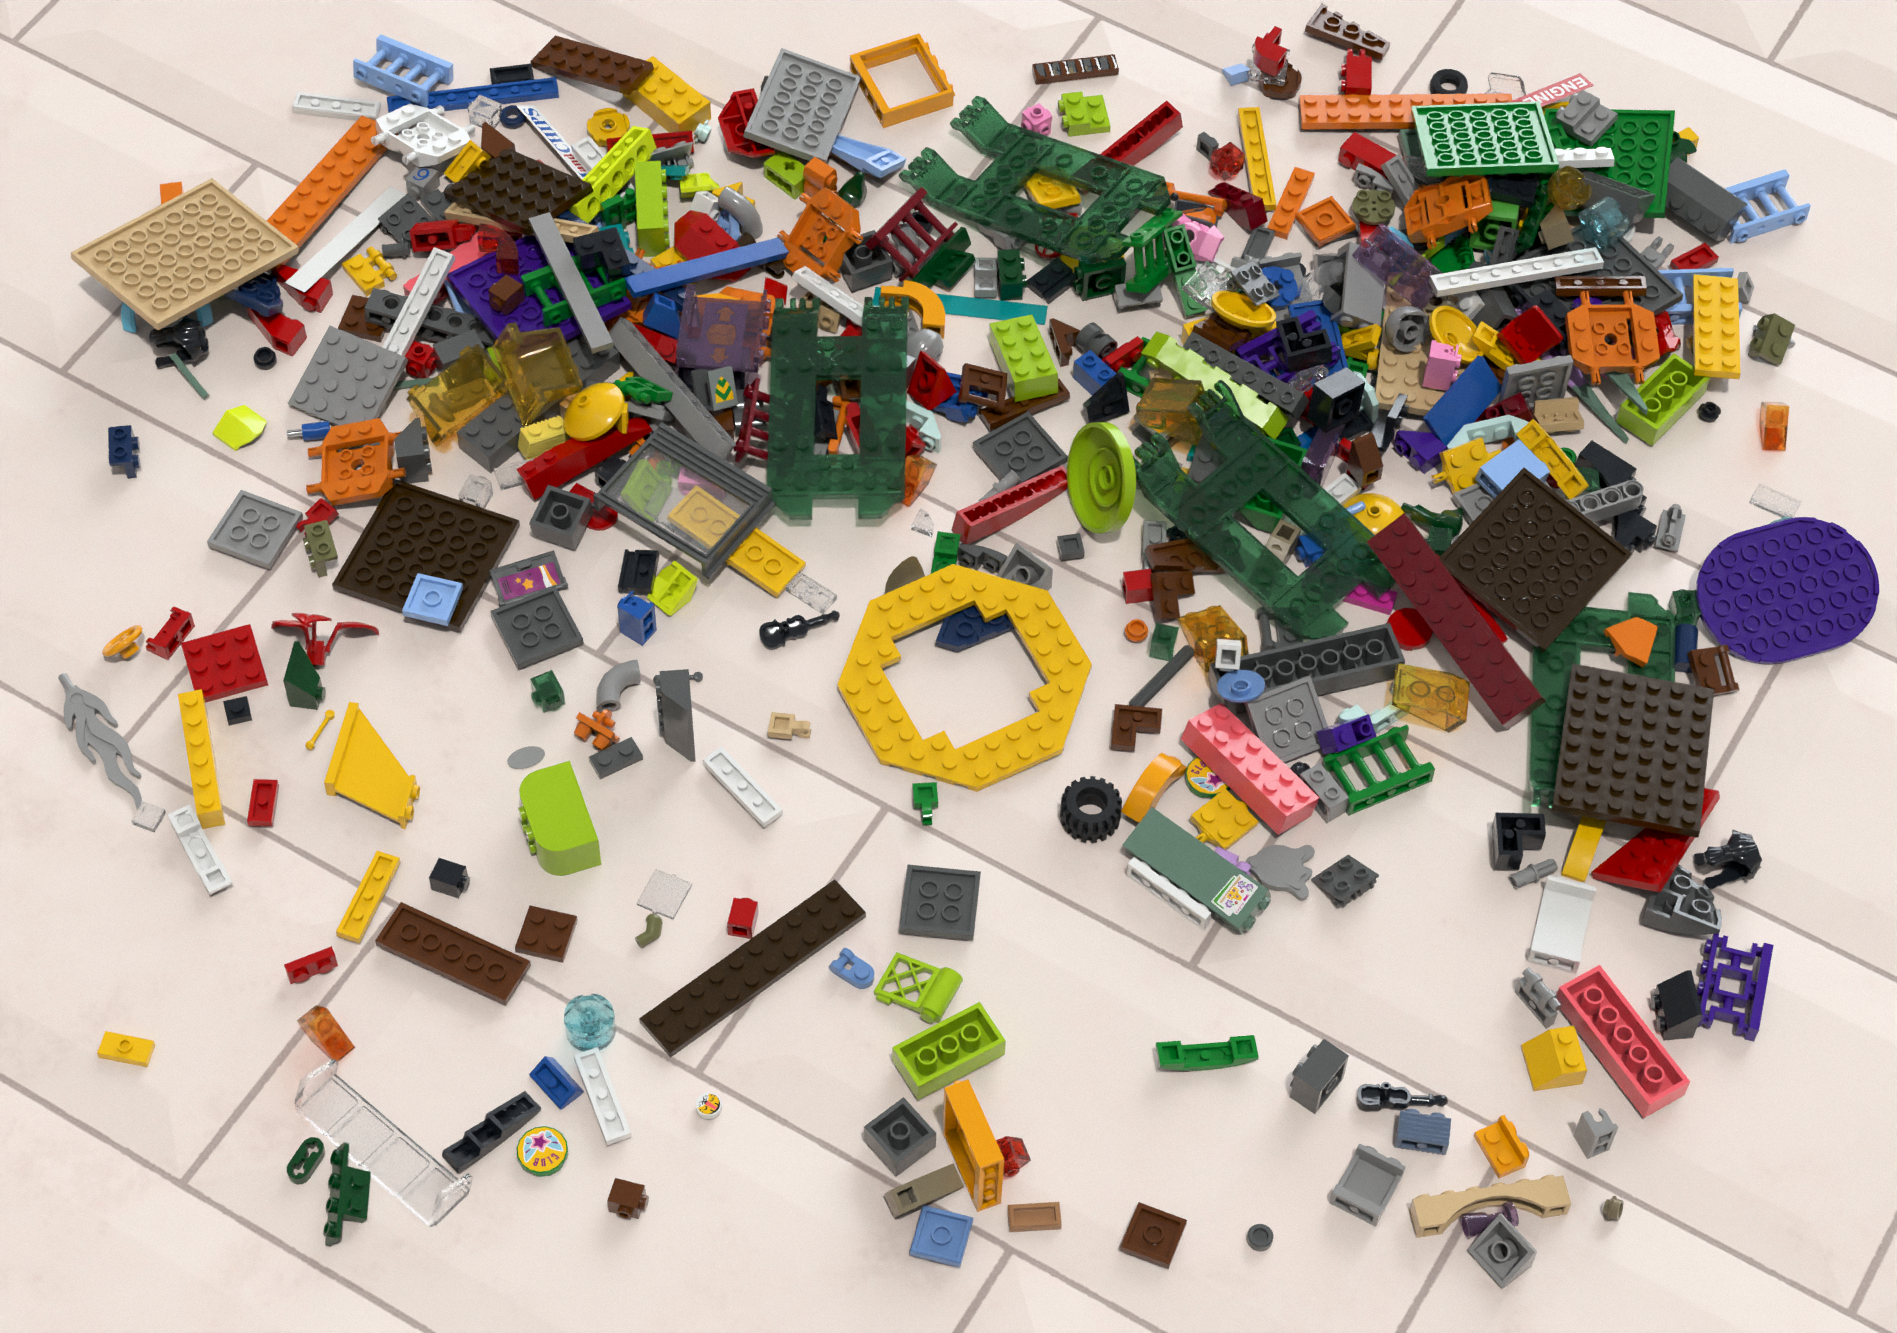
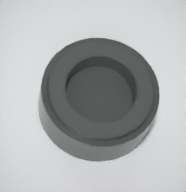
M1264 1224L1253 1225L1247 1234L1248 1245L1253 1250L1260 1252L1266 1251L1271 1247L1273 1242L1272 1230Z

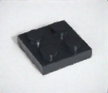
M1519 173L1507 175L1494 174L1490 189L1491 198L1531 209L1539 175L1533 173L1526 175Z

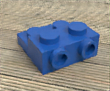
M947 372L957 392L932 410L944 412L949 420L966 423L970 417L976 416L979 405L966 402V404L958 402L961 375ZM969 389L970 394L988 398V393Z

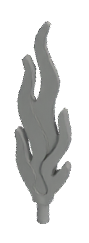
M66 673L59 675L58 679L65 689L64 720L69 731L73 730V723L76 718V740L81 752L95 765L96 759L88 745L93 747L103 760L108 779L130 793L134 798L137 811H140L142 807L140 791L121 772L117 763L116 754L123 758L130 775L141 779L140 772L134 768L129 746L119 733L103 724L96 717V713L100 714L113 727H118L117 721L112 717L106 704L100 698L80 689L77 685H73Z

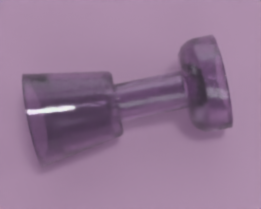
M1512 1201L1505 1202L1501 1206V1212L1489 1215L1485 1212L1461 1214L1460 1220L1465 1236L1469 1239L1482 1233L1501 1213L1514 1227L1518 1226L1519 1219L1515 1205Z

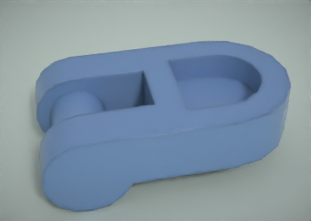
M843 948L839 953L840 957L837 960H833L829 965L832 973L858 989L869 988L874 982L873 967L855 956L848 948ZM847 963L852 966L850 970L844 967Z

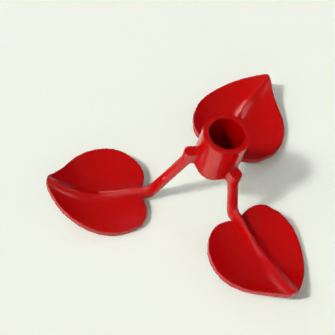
M292 613L291 616L297 620H275L271 624V629L281 625L297 627L302 630L305 636L306 654L313 665L325 664V654L330 652L334 638L341 629L367 628L379 635V630L369 624L337 622L327 645L324 646V641L316 640V625L318 621H332L329 617L317 614ZM308 627L312 628V640L309 639Z

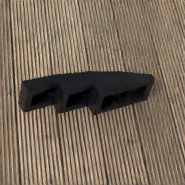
M526 1091L488 1112L484 1121L465 1131L461 1140L444 1149L442 1157L457 1173L463 1171L521 1129L541 1111V1107Z

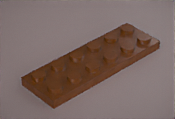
M556 35L530 61L535 69L630 95L654 70L652 62Z
M400 902L375 940L376 946L504 1005L508 1003L531 966L530 960Z

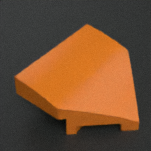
M1635 617L1608 627L1603 631L1606 637H1610L1616 649L1614 653L1616 657L1622 654L1626 659L1643 667L1648 662L1658 626Z

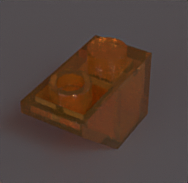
M1761 401L1759 425L1763 450L1786 451L1789 405L1784 402Z
M919 454L908 455L890 497L911 507L928 486L937 464Z
M315 1005L297 1020L309 1039L334 1063H337L355 1048L330 1011L325 1007Z

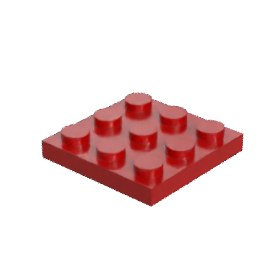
M250 624L181 643L194 691L202 689L205 702L268 685Z

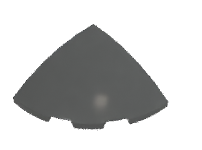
M1678 864L1661 892L1652 891L1641 924L1674 933L1719 934L1722 916L1721 910L1716 909L1713 904L1714 895L1705 884L1699 885L1692 879V873Z

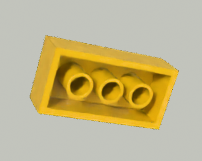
M654 56L646 60L652 62L654 70L630 95L623 94V96L668 132L689 130L694 132L699 123L704 125L706 119L711 120V102Z

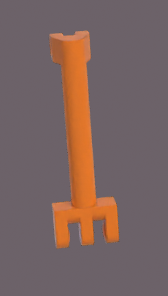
M1164 181L1161 182L1156 194L1152 198H1160L1177 193L1180 200L1214 206L1215 214L1220 217L1228 206L1225 199L1175 190L1174 183ZM1169 200L1157 203L1167 204Z
M840 396L832 398L833 409L840 411L836 422L838 439H830L828 446L829 466L837 464L839 446L846 423V405L851 402L849 399L842 400Z

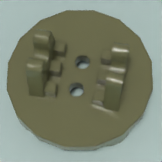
M1359 190L1353 199L1352 211L1356 218L1365 224L1380 225L1390 221L1394 216L1396 206L1391 198V193L1386 190Z

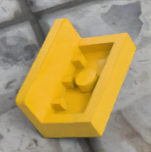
M469 140L443 174L456 183L466 177L468 173L481 169V166L491 156L473 141Z

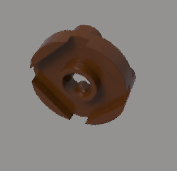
M1288 62L1285 63L1276 77L1260 71L1259 86L1263 90V95L1268 98H1294L1301 87L1302 76L1300 71L1293 69V65ZM1278 78H1282L1283 82L1277 81Z

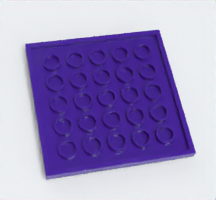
M533 235L514 241L448 273L446 276L450 285L515 365L582 333L574 316L545 327L542 315L544 306L536 294L527 297L524 294L525 300L507 316L490 306L488 290L492 284L497 283L505 275L521 283L522 275L549 265L536 237ZM564 242L571 257L574 256L572 252L573 243ZM596 270L585 274L594 289L606 285ZM556 286L544 290L553 305L565 300ZM626 296L596 307L603 322L632 309L631 302Z

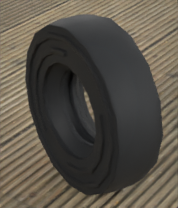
M1453 69L1437 71L1430 81L1431 94H1466L1468 90L1466 77L1461 72ZM1443 82H1451L1457 88L1455 90H1446L1442 88L1441 84Z

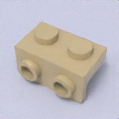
M1577 397L1534 401L1533 415L1535 420L1548 434L1557 431L1574 432L1584 429V420L1578 411L1579 399Z

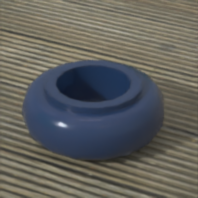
M510 105L502 109L499 119L505 127L516 128L525 122L526 116L516 105ZM511 115L517 116L516 118H508Z

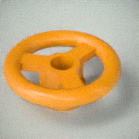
M134 625L114 637L103 648V656L110 657L119 652L126 659L133 655L139 649V646L134 641L141 635L143 631L142 626Z

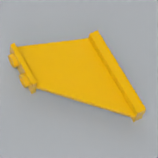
M349 702L324 781L326 793L330 796H337V793L400 823L401 828L406 829L408 820L413 819L414 800H418L420 795V786L417 785L416 776L410 775L409 777L360 710L359 703Z

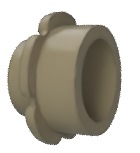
M1613 1196L1611 1200L1606 1199L1603 1214L1607 1215L1609 1221L1620 1219L1624 1205L1623 1200L1617 1199L1616 1196Z

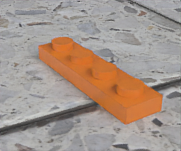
M1294 167L1267 229L1275 231L1276 237L1287 240L1296 221L1295 213L1300 211L1314 180V172Z

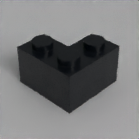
M616 227L573 238L572 252L579 270L601 265L608 283L630 275V261Z
M1298 316L1276 321L1277 340L1288 372L1332 362V345L1326 328L1304 334Z
M1495 813L1491 827L1494 869L1519 870L1523 858V849H1542L1546 836L1544 814Z

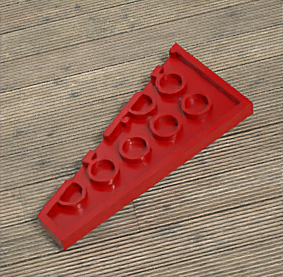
M1704 788L1701 827L1720 799L1718 790ZM1645 828L1592 871V877L1596 880L1660 893L1695 837Z

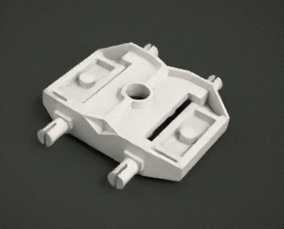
M408 104L376 119L375 127L378 135L371 137V142L375 146L381 144L391 151L403 154L402 161L406 165L413 163L418 167L439 164L458 155L468 141L471 140L469 134L475 132V126L469 124L460 128L440 116L444 114V108L441 105L428 109ZM417 124L416 127H414V128H412V129H407V128H409V127H411V126ZM402 131L401 134H399V135H397V136L394 135V134H396V133Z

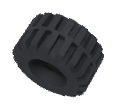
M1090 776V779L1081 777L1079 782L1076 780L1072 781L1071 787L1067 786L1061 798L1060 817L1062 826H1065V831L1068 834L1072 833V838L1076 840L1078 837L1082 838L1081 842L1085 843L1087 840H1091L1092 843H1097V839H1101V841L1106 840L1107 835L1112 836L1115 829H1118L1121 819L1122 798L1119 797L1120 792L1118 789H1114V784L1111 782L1105 783L1106 779L1104 778L1097 780L1095 779L1096 776ZM1084 805H1095L1103 811L1098 814H1087L1079 808Z

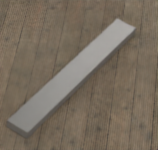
M550 212L529 218V225L591 353L612 348L613 341Z

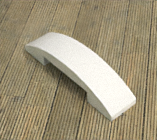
M189 804L168 814V818L189 860L209 894L211 895L232 885L233 883L222 862L219 861L191 805Z

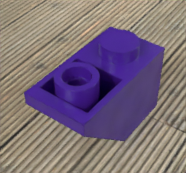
M1399 430L1396 432L1393 444L1398 453L1403 454L1415 468L1424 474L1442 462L1439 453L1447 449L1437 437L1428 432Z
M1369 714L1316 731L1323 754L1340 752L1376 737Z

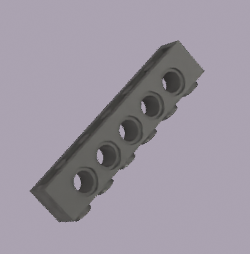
M373 288L365 306V321L392 329L408 296H401L387 290ZM433 304L416 334L418 337L441 342L475 329L485 348L486 356H488L487 348L494 346L497 349L498 342L474 315Z
M1191 332L1183 345L1185 350L1190 348L1205 358L1204 361L1213 368L1217 366L1231 375V379L1241 386L1242 384L1257 392L1260 399L1267 403L1272 402L1283 412L1297 420L1310 401L1301 391L1194 332Z

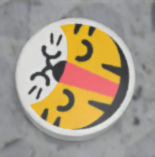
M708 1092L698 1097L696 1111L700 1117L714 1119L721 1113L722 1104L718 1095Z

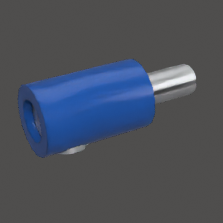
M318 421L302 424V429L287 430V437H303L304 441L325 439L331 429L330 422Z

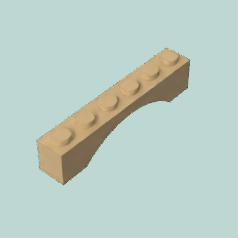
M1546 1175L1531 1181L1530 1179H1521L1511 1184L1495 1183L1486 1188L1474 1186L1460 1192L1448 1190L1440 1195H1419L1412 1199L1409 1210L1416 1237L1420 1238L1443 1234L1453 1222L1475 1210L1502 1206L1517 1208L1541 1218L1567 1215L1571 1206V1200L1564 1176Z

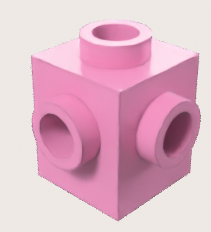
M1038 103L1022 112L1021 130L1033 142L1051 134L1052 115L1048 109H1045Z

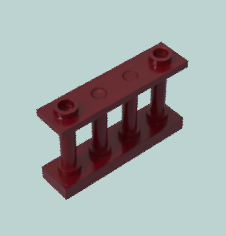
M923 187L918 189L865 243L870 250L876 245L882 246L906 271L898 279L900 282L904 281L907 277L912 279L920 271L918 266L942 241L946 243L955 234L953 229L958 225L954 222L946 228L923 204L922 198L928 193ZM912 209L918 210L941 234L936 240L912 217ZM900 221L906 222L929 246L925 252L900 228ZM889 233L891 235L894 234L917 258L913 264L889 241L890 238L887 236Z
M756 377L750 385L747 384L743 392L745 403L739 438L734 447L736 452L735 462L739 463L746 454L775 464V467H777L776 477L785 480L794 469L805 396L797 393L792 400L784 401L759 391L760 379ZM759 400L783 409L784 413H786V418L782 419L756 409V401ZM756 418L780 427L781 431H783V436L778 437L752 427L753 419ZM753 436L778 446L780 455L777 456L749 445L750 437Z

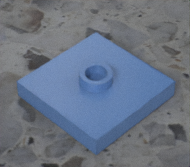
M923 1205L910 1249V1255L960 1268L972 1228L973 1217Z

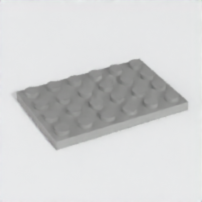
M781 48L743 137L808 161L816 157L826 163L861 77Z

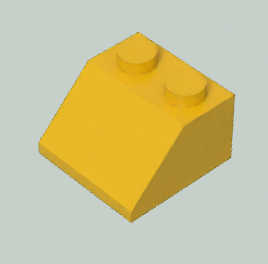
M1574 1026L1549 1029L1521 1044L1533 1091L1583 1084L1587 1067Z

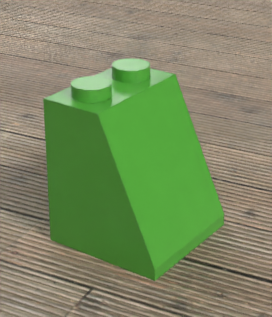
M1491 198L1493 211L1477 222L1478 230L1477 232L1474 230V233L1470 234L1469 247L1493 251L1500 225L1517 229L1520 206Z

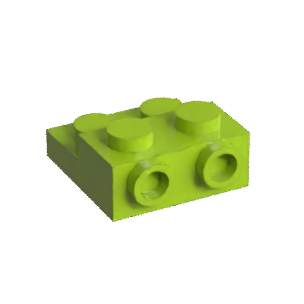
M1082 91L1061 94V100H1058L1059 113H1063L1062 127L1067 129L1068 137L1110 132L1111 126L1103 95L1083 97Z

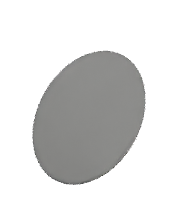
M536 746L524 747L513 752L507 762L510 767L515 769L529 768L538 764L544 758L545 752L542 748Z

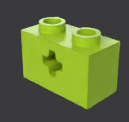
M779 150L764 162V177L794 200L804 193L805 179L803 171L805 165L796 160L793 155Z

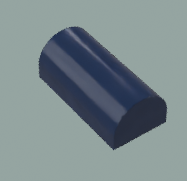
M1680 624L1674 629L1672 671L1692 673L1687 652L1696 650L1698 647V628L1692 624Z

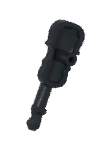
M833 610L829 614H822L809 620H805L801 615L787 618L786 621L781 623L774 619L772 622H766L761 625L759 629L760 640L765 648L775 650L785 646L787 640L805 637L808 629L825 625L831 620L838 621L840 614L838 611Z
M1383 1082L1381 1087L1380 1084H1363L1359 1087L1357 1094L1359 1106L1366 1110H1381L1383 1107L1405 1109L1409 1105L1431 1107L1439 1104L1444 1106L1448 1103L1445 1095H1411L1407 1088L1391 1087V1084L1388 1082Z

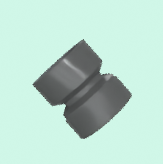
M1094 322L1084 326L1078 333L1075 341L1076 345L1087 353L1091 350L1100 359L1116 350L1118 345L1117 341L1109 334H1105L1104 330Z

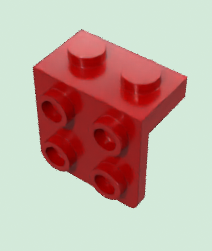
M1537 305L1532 306L1512 319L1496 334L1520 365L1535 361L1541 354L1563 340L1561 333Z

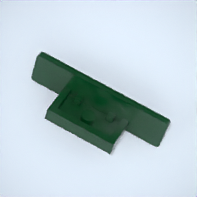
M1548 181L1543 185L1540 184L1536 188L1532 208H1528L1527 218L1522 224L1523 230L1517 239L1518 244L1515 252L1518 254L1531 246L1537 249L1544 245L1541 243L1538 232L1542 231L1540 227L1541 221L1550 212L1546 208V204L1554 184L1552 181Z
M960 227L914 276L912 281L920 283L929 289L934 284L951 288L976 261L974 254L964 252L971 245L966 228Z
M343 1142L337 1149H334L330 1158V1163L333 1167L332 1174L328 1180V1188H330V1197L326 1203L328 1219L323 1230V1235L326 1236V1246H332L340 1239L342 1219L359 1223L367 1220L371 1172L347 1166L349 1143Z

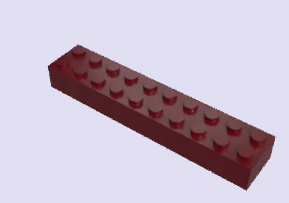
M1404 513L1367 541L1506 729L1513 727L1546 702L1413 522Z

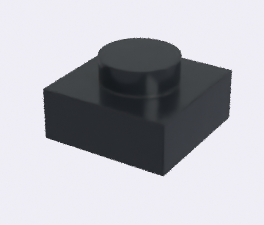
M247 696L223 701L229 726L252 721Z

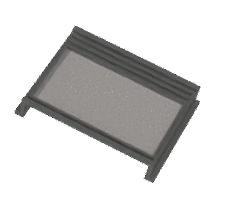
M663 422L658 425L655 432L601 490L593 495L594 502L591 504V507L598 512L604 505L610 507L701 563L702 576L709 580L776 506V502L772 498L771 487Z

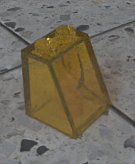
M1152 378L1149 385L1145 388L1140 402L1136 405V414L1139 416L1142 426L1192 445L1198 444L1213 414L1201 380Z

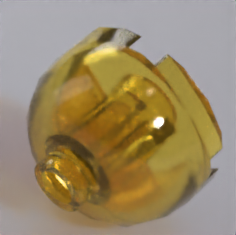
M1564 166L1563 168H1558L1550 177L1547 184V193L1551 202L1558 208L1576 210L1591 198V185L1589 183L1586 186L1581 179L1585 178V176L1578 169Z

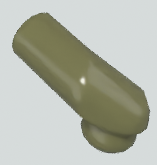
M649 914L646 917V931L635 937L640 948L660 937L663 922L659 915Z

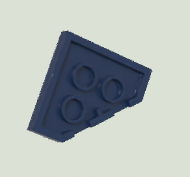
M267 271L223 294L225 298L233 299L241 303L243 307L251 308L265 317H271L282 312L283 309L280 289L276 285L277 278Z
M973 605L944 618L936 638V646L958 652L1015 628L1006 614L985 623L977 608Z

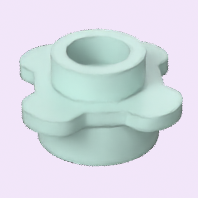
M706 119L704 125L699 123L694 132V135L697 136L695 143L699 140L705 142L712 130V127L707 125L709 120Z

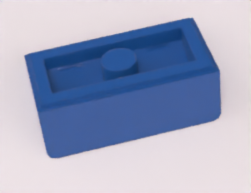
M544 1056L529 1074L561 1110L584 1092L553 1057Z

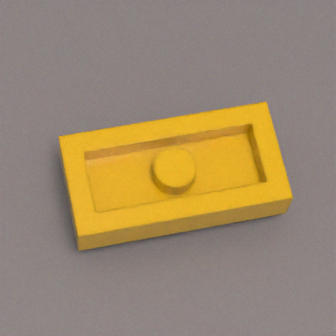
M105 1031L97 1055L102 1059L148 1067L155 1043L153 1040Z

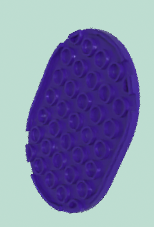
M1795 517L1741 531L1720 542L1709 553L1699 570L1696 580L1695 598L1699 616L1706 630L1720 646L1728 645L1729 653L1752 663L1782 664L1840 648L1855 639L1874 616L1879 595V579L1869 552L1846 529L1833 522L1829 523L1814 517Z

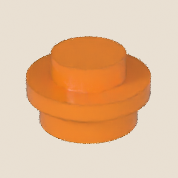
M1131 620L1125 627V635L1133 642L1143 641L1148 636V627L1142 620Z

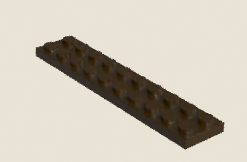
M834 879L640 1017V1024L671 1058L866 918V912Z

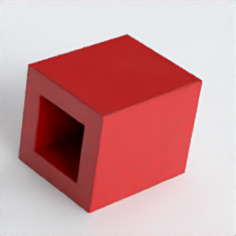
M1151 569L1123 572L1122 588L1126 604L1154 600L1150 575L1152 573Z
M733 898L727 922L728 935L748 939L753 938L759 914L757 901H753L750 898Z

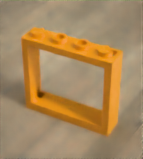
M920 33L850 55V71L852 74L861 77L859 87L883 128L953 106V97L955 96L953 85L948 83L945 71L941 70L938 66L936 56L931 54L928 42H924ZM916 54L938 93L889 108L867 69Z
M969 1079L954 1081L953 1085L944 1088L942 1133L976 1211L979 1212L1001 1204L1004 1157Z

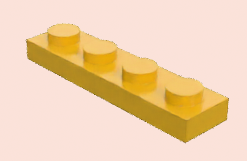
M376 851L336 930L338 937L361 943L401 863L399 857Z

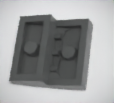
M1499 226L1489 265L1512 262L1520 230Z

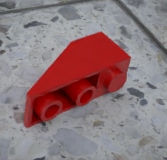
M247 308L249 318L275 350L293 357L307 339L305 326L299 320L288 318L280 312L271 317H265L260 315L259 312Z

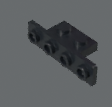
M1518 284L1513 286L1512 303L1522 312L1537 305L1563 336V340L1554 346L1555 350L1563 356L1569 355L1567 336L1562 330L1566 329L1565 315L1570 311L1549 288L1531 298Z
M1399 393L1391 410L1382 409L1370 433L1374 434L1378 449L1381 452L1387 451L1397 429H1401L1403 419L1407 417L1410 405L1406 404L1408 395Z

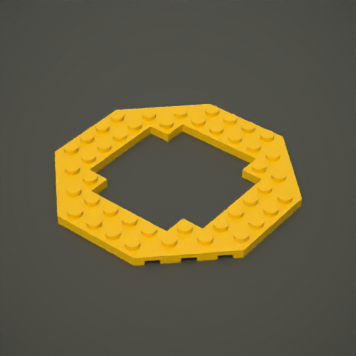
M952 564L869 601L837 685L840 694L880 764L903 768V771L920 776L922 774L935 777V780L951 785L959 784L968 787L969 790L978 792L1063 752L1087 678L1092 669V663L1048 590ZM975 605L985 623L1004 614L1008 616L1048 684L1029 692V698L1038 712L955 749L945 731L924 740L921 738L882 669L901 661V655L893 642L894 640Z

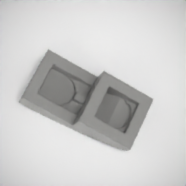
M975 258V297H997V258Z

